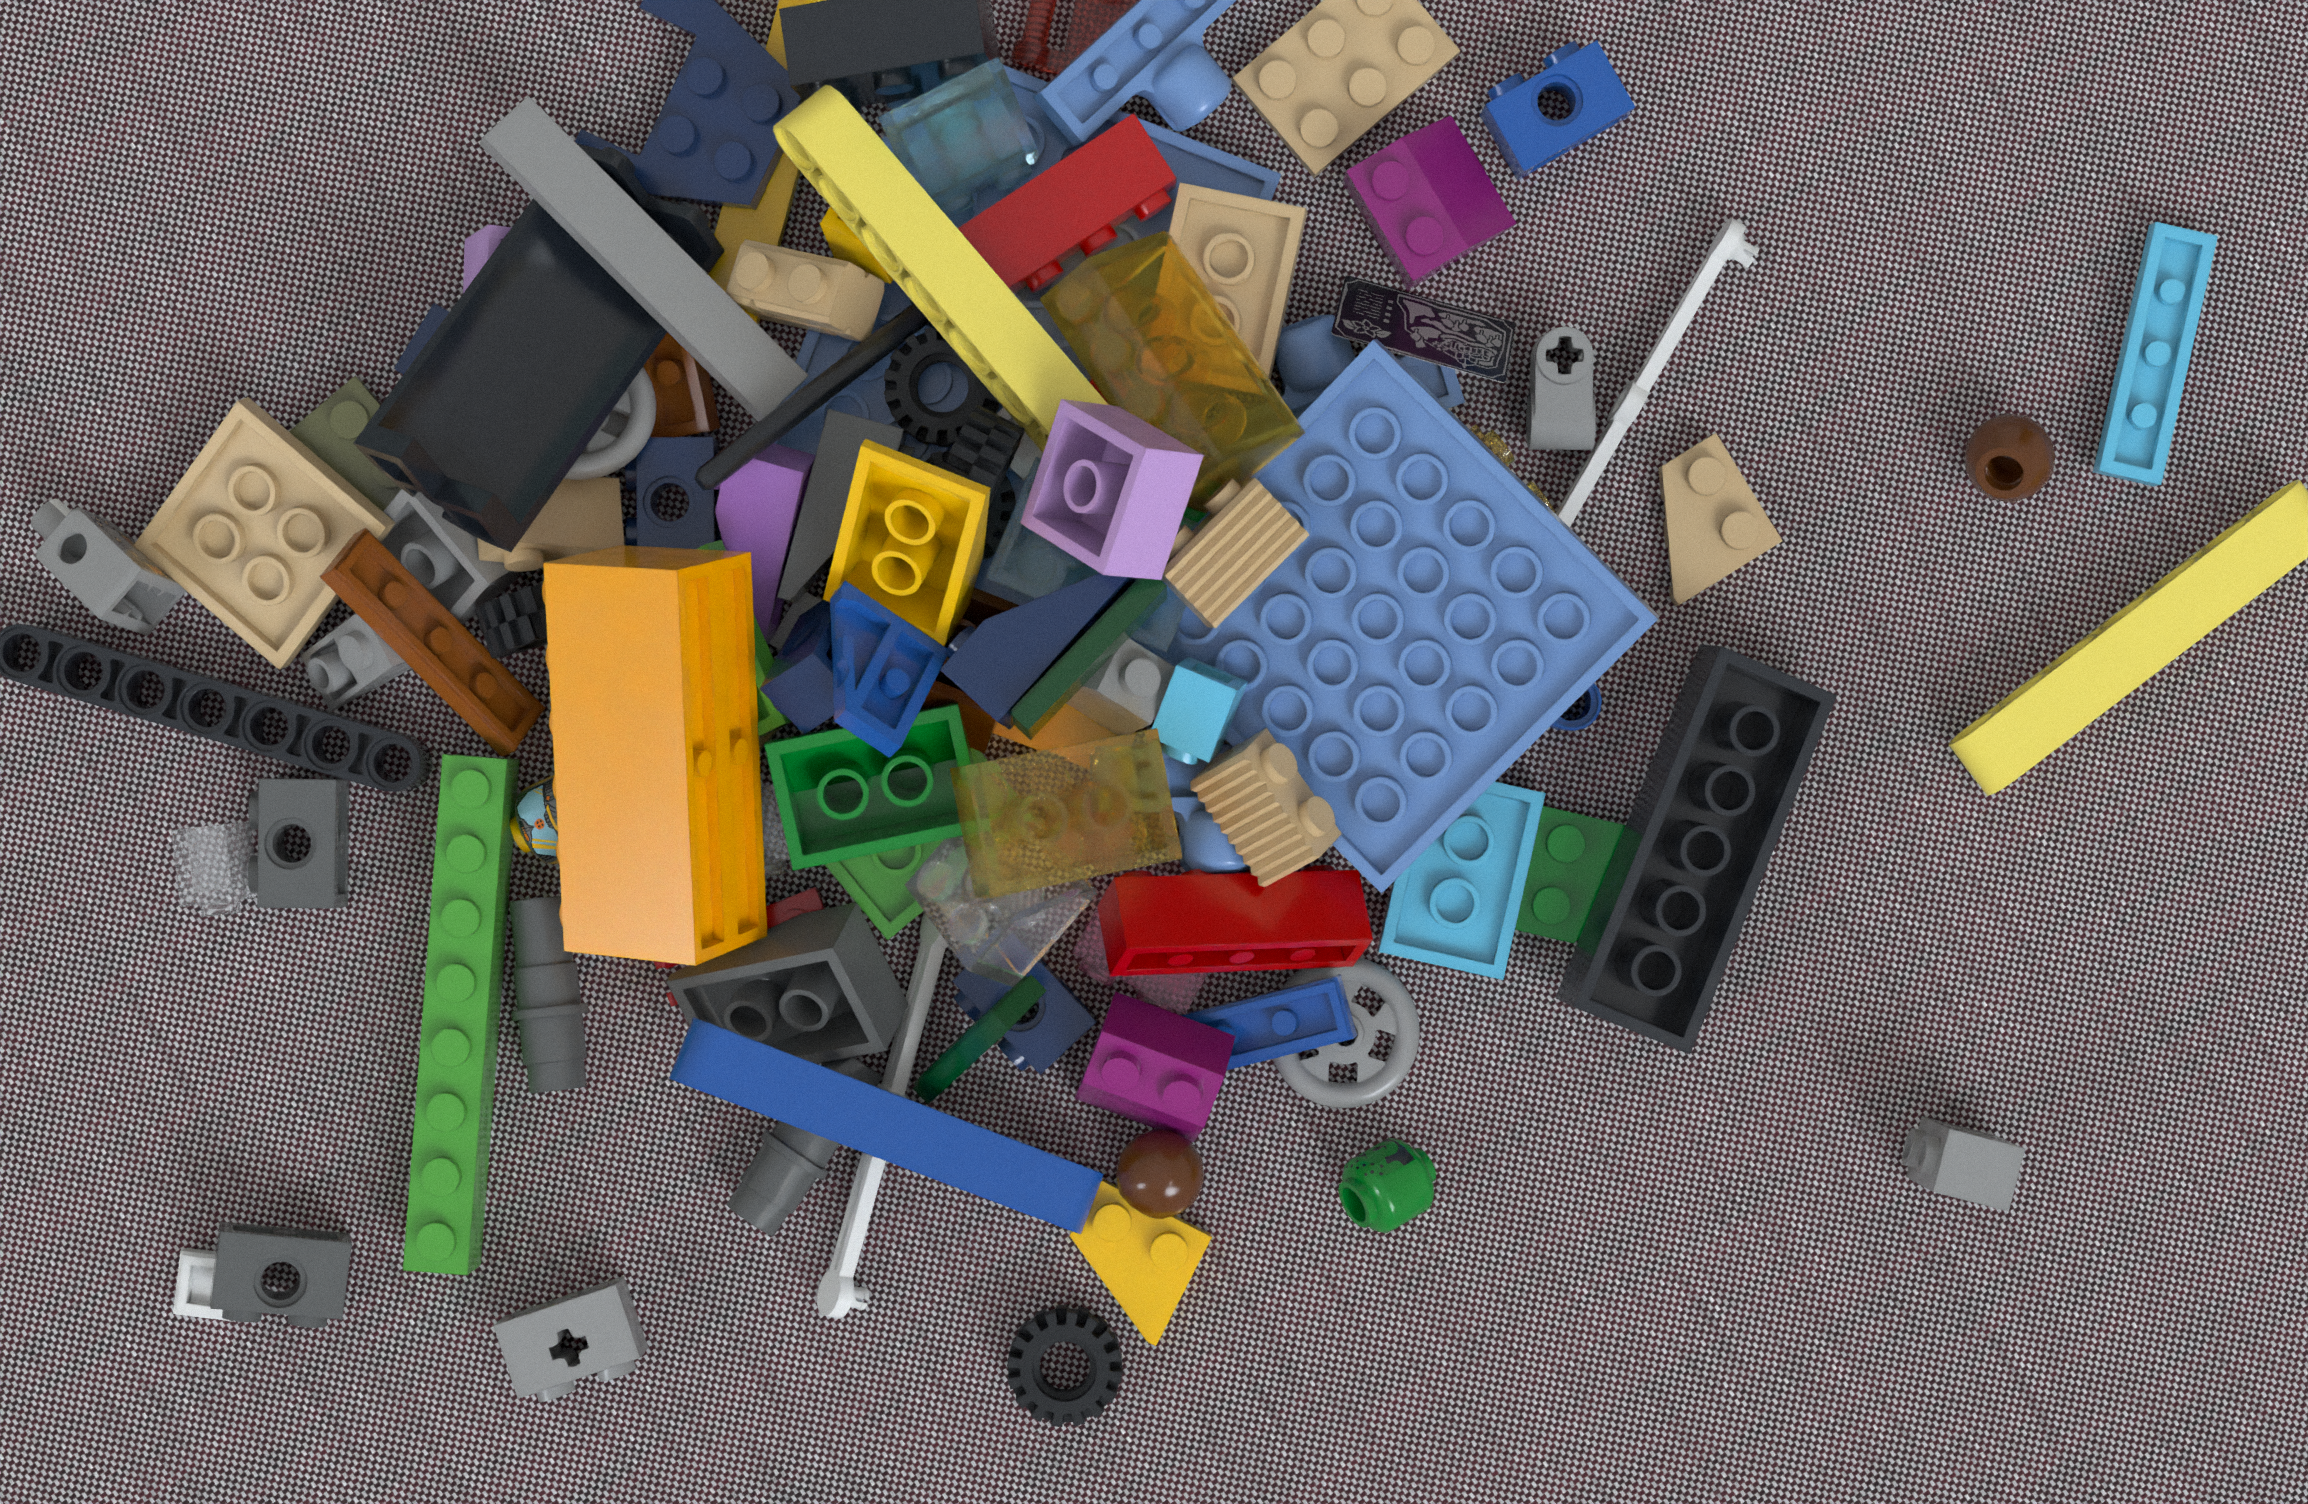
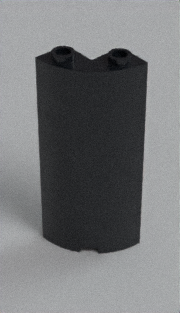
M577 144L707 274L710 273L725 250L709 228L711 225L710 219L702 210L685 201L675 204L650 197L634 175L636 171L634 164L618 150L611 147H604L601 150ZM533 198L354 441V445L382 473L410 496L414 497L417 492H420L432 503L441 506L445 510L442 518L491 545L512 552L657 348L667 331Z

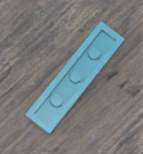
M2154 222L2149 225L2093 473L2154 487L2162 484L2218 236L2160 222Z

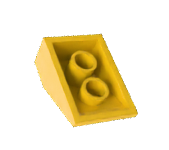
M865 439L860 446L823 600L830 602L834 591L844 581H847L945 647L971 602L984 555L991 488Z

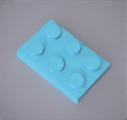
M1494 782L1392 883L1377 951L1504 980L1546 793Z

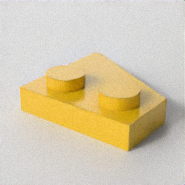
M1103 1178L1082 1233L1078 1234L1070 1231L1069 1235L1146 1341L1154 1346L1157 1345L1212 1238L1211 1233L1175 1215L1164 1219H1155L1140 1213L1122 1198L1117 1185Z

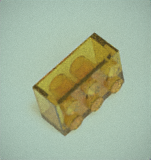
M1157 728L949 768L975 898H994L1183 858Z

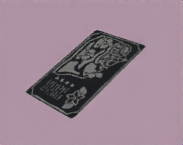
M1347 275L1344 279L1331 333L1335 336L1367 345L1372 340L1378 339L1391 352L1505 383L1516 324L1509 320Z

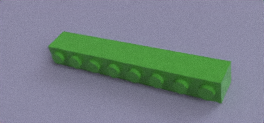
M442 754L403 1271L469 1275L481 1265L514 840L510 829V820L515 817L520 759Z

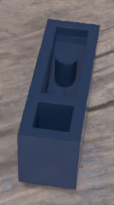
M1098 573L985 619L977 629L969 626L960 632L947 648L945 655L949 660L940 670L998 723L1011 729L1014 726L1011 710L1138 578L1109 576Z

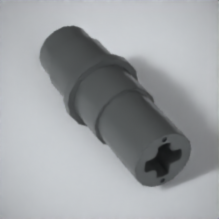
M561 896L509 902L516 969H513L518 1010L511 1011L512 1021L519 1020L523 1065H527L529 1092L541 1093L587 1087L584 1064L587 1052L582 1013L589 1012L588 1003H581L577 962L573 961V952L564 951L563 926L559 918Z
M856 1057L824 1062L821 1065L875 1087L883 1077ZM781 1121L778 1122L772 1132L765 1130L760 1137L765 1143L741 1176L742 1182L726 1204L740 1217L772 1237L776 1234L788 1214L794 1213L816 1179H825L829 1172L824 1167L840 1145L837 1142Z

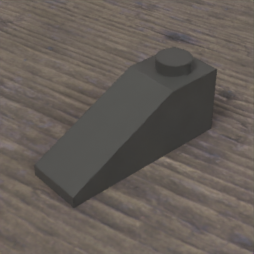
M828 409L778 598L796 603L832 563L860 446L863 441L868 439L914 457L915 448L905 445L907 433L904 429Z

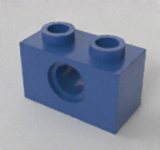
M1597 40L1582 49L1579 48L1576 41L1570 42L1542 60L1547 68L1546 70L1527 81L1524 80L1521 73H1517L1487 92L1492 101L1485 104L1480 117L1517 181L1626 119L1635 108L1634 103ZM1546 91H1555L1562 94L1569 103V116L1562 120L1546 118L1538 108V95Z

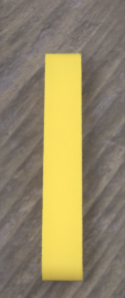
M829 85L822 86L773 126L776 140L789 159L1017 424L1025 428V433L1042 453L1044 452L1061 399L1108 405L839 91Z
M2295 480L2272 494L1957 734L1948 745L1987 796L1992 795L2018 779L2308 558V490L2300 480Z

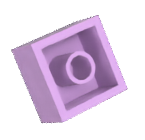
M1061 399L1020 523L1103 575L1161 580L1204 455L1119 406Z

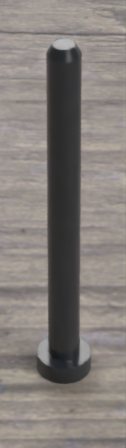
M909 298L911 304L700 466L694 477L696 483L705 491L717 488L899 347L909 336L917 333L926 325L931 328L934 326Z

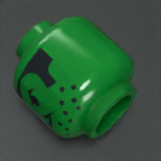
M1388 1138L1355 1156L1345 1164L1342 1183L1339 1184L1338 1188L1339 1198L1347 1215L1359 1227L1366 1228L1368 1226L1374 1231L1388 1233L1424 1213L1431 1207L1434 1198L1433 1182L1436 1179V1170L1431 1159L1422 1149H1413L1403 1140Z

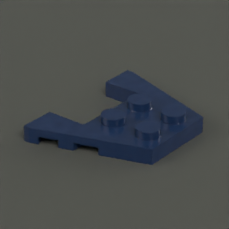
M643 0L639 8L646 14L696 37L640 155H635L583 129L580 130L575 143L601 150L604 147H611L624 154L634 164L636 169L634 175L649 196L672 198L676 201L756 210L784 152L776 140L773 126L804 102L790 87L788 71L715 0Z

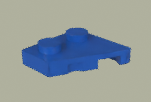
M844 581L830 598L834 722L890 758L902 746L947 657L945 655L947 648L847 581Z

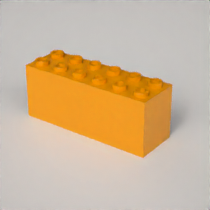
M618 545L543 563L544 582L542 585V597L546 605L548 642L545 659L550 679L551 712L549 728L553 735L555 773L552 789L556 799L558 840L556 844V857L560 866L561 885L559 918L563 926L564 951L696 966L766 937L767 916L751 552Z

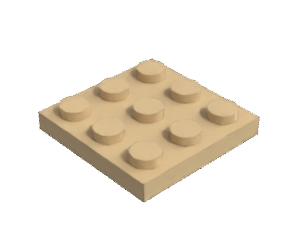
M247 397L235 403L133 546L280 670L292 663L340 598L320 578V575L353 534L367 528L382 542L396 522Z

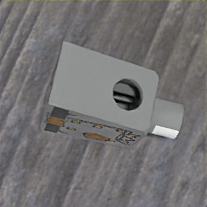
M52 499L42 505L31 520V527L45 539V542L37 550V560L101 620L148 636L186 592L184 588L134 547L135 541L114 523L79 507L70 510L59 499Z

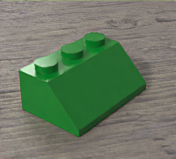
M958 702L920 710L902 746L890 758L842 726L769 741L764 744L793 871L985 831L983 802Z

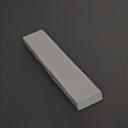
M529 96L482 137L479 145L758 422L776 409L809 376Z

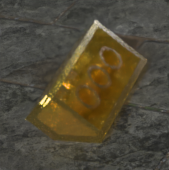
M1163 230L1087 258L1040 298V301L1109 405L1121 407L1204 455L1186 507L1207 513L1208 510L1203 506L1204 503L1227 480L1233 478L1240 484L1246 478L1252 477L1306 433L1173 237L1167 231Z

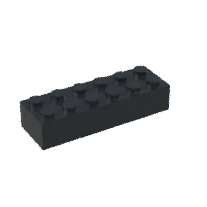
M1699 645L1560 984L1556 999L1682 1052L1691 1053L1837 697L1836 694L1723 646Z

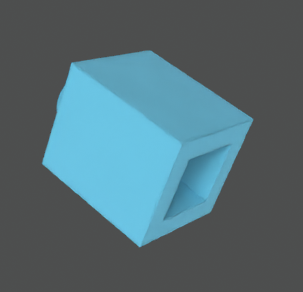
M1187 657L1175 667L1149 737L1164 743L1162 752L1178 761L1197 765L1200 759L1210 762L1222 749L1248 681L1194 658Z

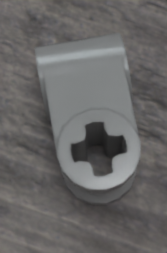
M1567 326L1554 328L1538 338L1532 347L1530 355V392L1528 394L1526 410L1528 450H1593L1596 432V404L1593 393L1594 353L1592 344L1587 336L1576 328ZM1559 340L1565 341L1566 351L1576 353L1577 362L1567 366L1564 374L1558 373L1557 363L1547 362L1546 352L1556 348Z

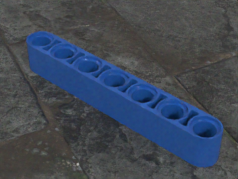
M695 1017L691 1020L669 1079L1078 1234H1081L1104 1175L1098 1171Z

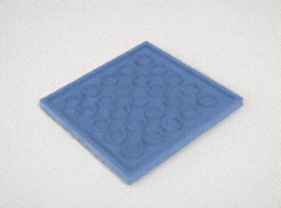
M1374 339L1237 481L1238 484L1246 478H1256L1260 481L1263 487L1280 502L1282 507L1307 530L1309 536L1216 628L1207 627L1167 586V599L1134 632L1130 639L1174 667L1187 657H1191L1248 681L1226 740L1234 747L1267 728L1277 743L1287 746L1295 756L1298 772L1314 795L1326 800L1334 812L1335 824L1342 834L1332 845L1375 888L1383 893L1660 616L1378 339ZM1208 512V513L1191 529V531H1193V529H1195V528L1210 514V512Z

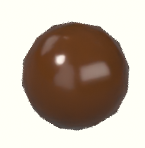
M2004 413L1986 420L1974 430L1966 442L1964 460L1966 472L1976 490L1992 500L2014 503L2035 495L2044 487L2053 474L2055 453L2053 444L2042 425L2026 415Z
M1155 1129L1139 1134L1121 1152L1116 1170L1119 1194L1131 1207L1151 1218L1164 1219L1183 1213L1196 1201L1204 1182L1202 1158L1191 1141L1172 1130Z

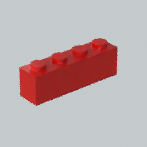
M1133 113L958 227V230L1013 294L1025 286H1028L1031 292L1035 293L1059 278L1064 273L1060 263L1078 251L1082 250L1086 258L1115 241L1118 235L1114 228L1133 215H1136L1140 222H1144L1166 208L1172 202L1168 193L1176 188L1177 178Z
M1316 865L1300 872H1292L1266 887L1258 885V877L1251 875V870L1236 874H1211L1200 869H1193L1181 875L1153 876L1151 872L1143 870L1131 871L1119 877H1114L1097 905L1109 976L1353 967L1373 940L1359 871L1335 870L1330 865Z

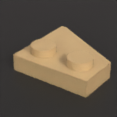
M1716 433L1658 468L1661 499L1664 501L1665 521L1663 522L1665 548H1668L1671 578L1669 594L1674 606H1679L1782 542L1778 532Z

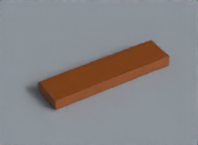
M367 528L353 534L320 575V578L501 757L514 752L542 714L545 707L496 658H491L489 651Z

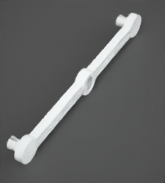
M1734 218L1728 219L1718 232L1707 252L1706 258L1635 379L1626 385L1615 401L1607 418L1608 425L1555 513L1569 528L1628 427L1642 409L1649 391L1725 262L1733 258L1741 263L1742 266L1748 268L1754 261L1753 255L1757 256L1759 248L1744 241L1745 236L1743 234L1746 226Z
M936 900L924 912L920 926L921 944L906 994V1000L909 1005L897 1027L882 1083L876 1086L906 1098L905 1091L945 948L950 945L952 940H957L961 943H966L971 935L964 934L959 931L960 929L972 932V923L969 920L958 919L956 907L951 903ZM863 1152L830 1269L822 1277L818 1289L817 1305L819 1312L823 1316L841 1319L847 1314L850 1307L858 1310L866 1308L868 1303L860 1301V1298L869 1300L868 1289L866 1287L854 1286L853 1277L886 1161Z

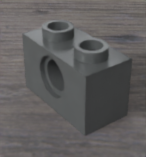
M259 779V791L251 792L248 807L250 827L252 830H258V855H252L248 864V887L250 893L257 894V908L336 909L348 906L349 780ZM294 825L304 828L311 839L310 851L301 861L290 857L284 847V837L287 831Z
M220 1221L210 1294V1309L223 1310L222 1318L236 1322H260L262 1313L288 1315V1324L308 1328L326 1327L327 1318L342 1320L352 1248L350 1233ZM276 1262H287L293 1265L299 1272L296 1283L285 1291L278 1292L268 1289L262 1283L261 1276L269 1265Z

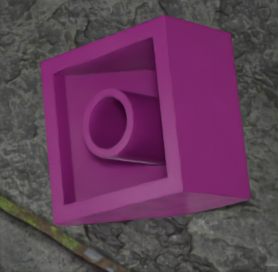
M1451 115L1403 136L1348 169L1342 181L1343 186L1407 291L1517 224Z
M1115 991L1074 1099L1155 1129L1172 1130L1189 1141L1194 1142L1206 1124L1224 1080L1236 1036Z

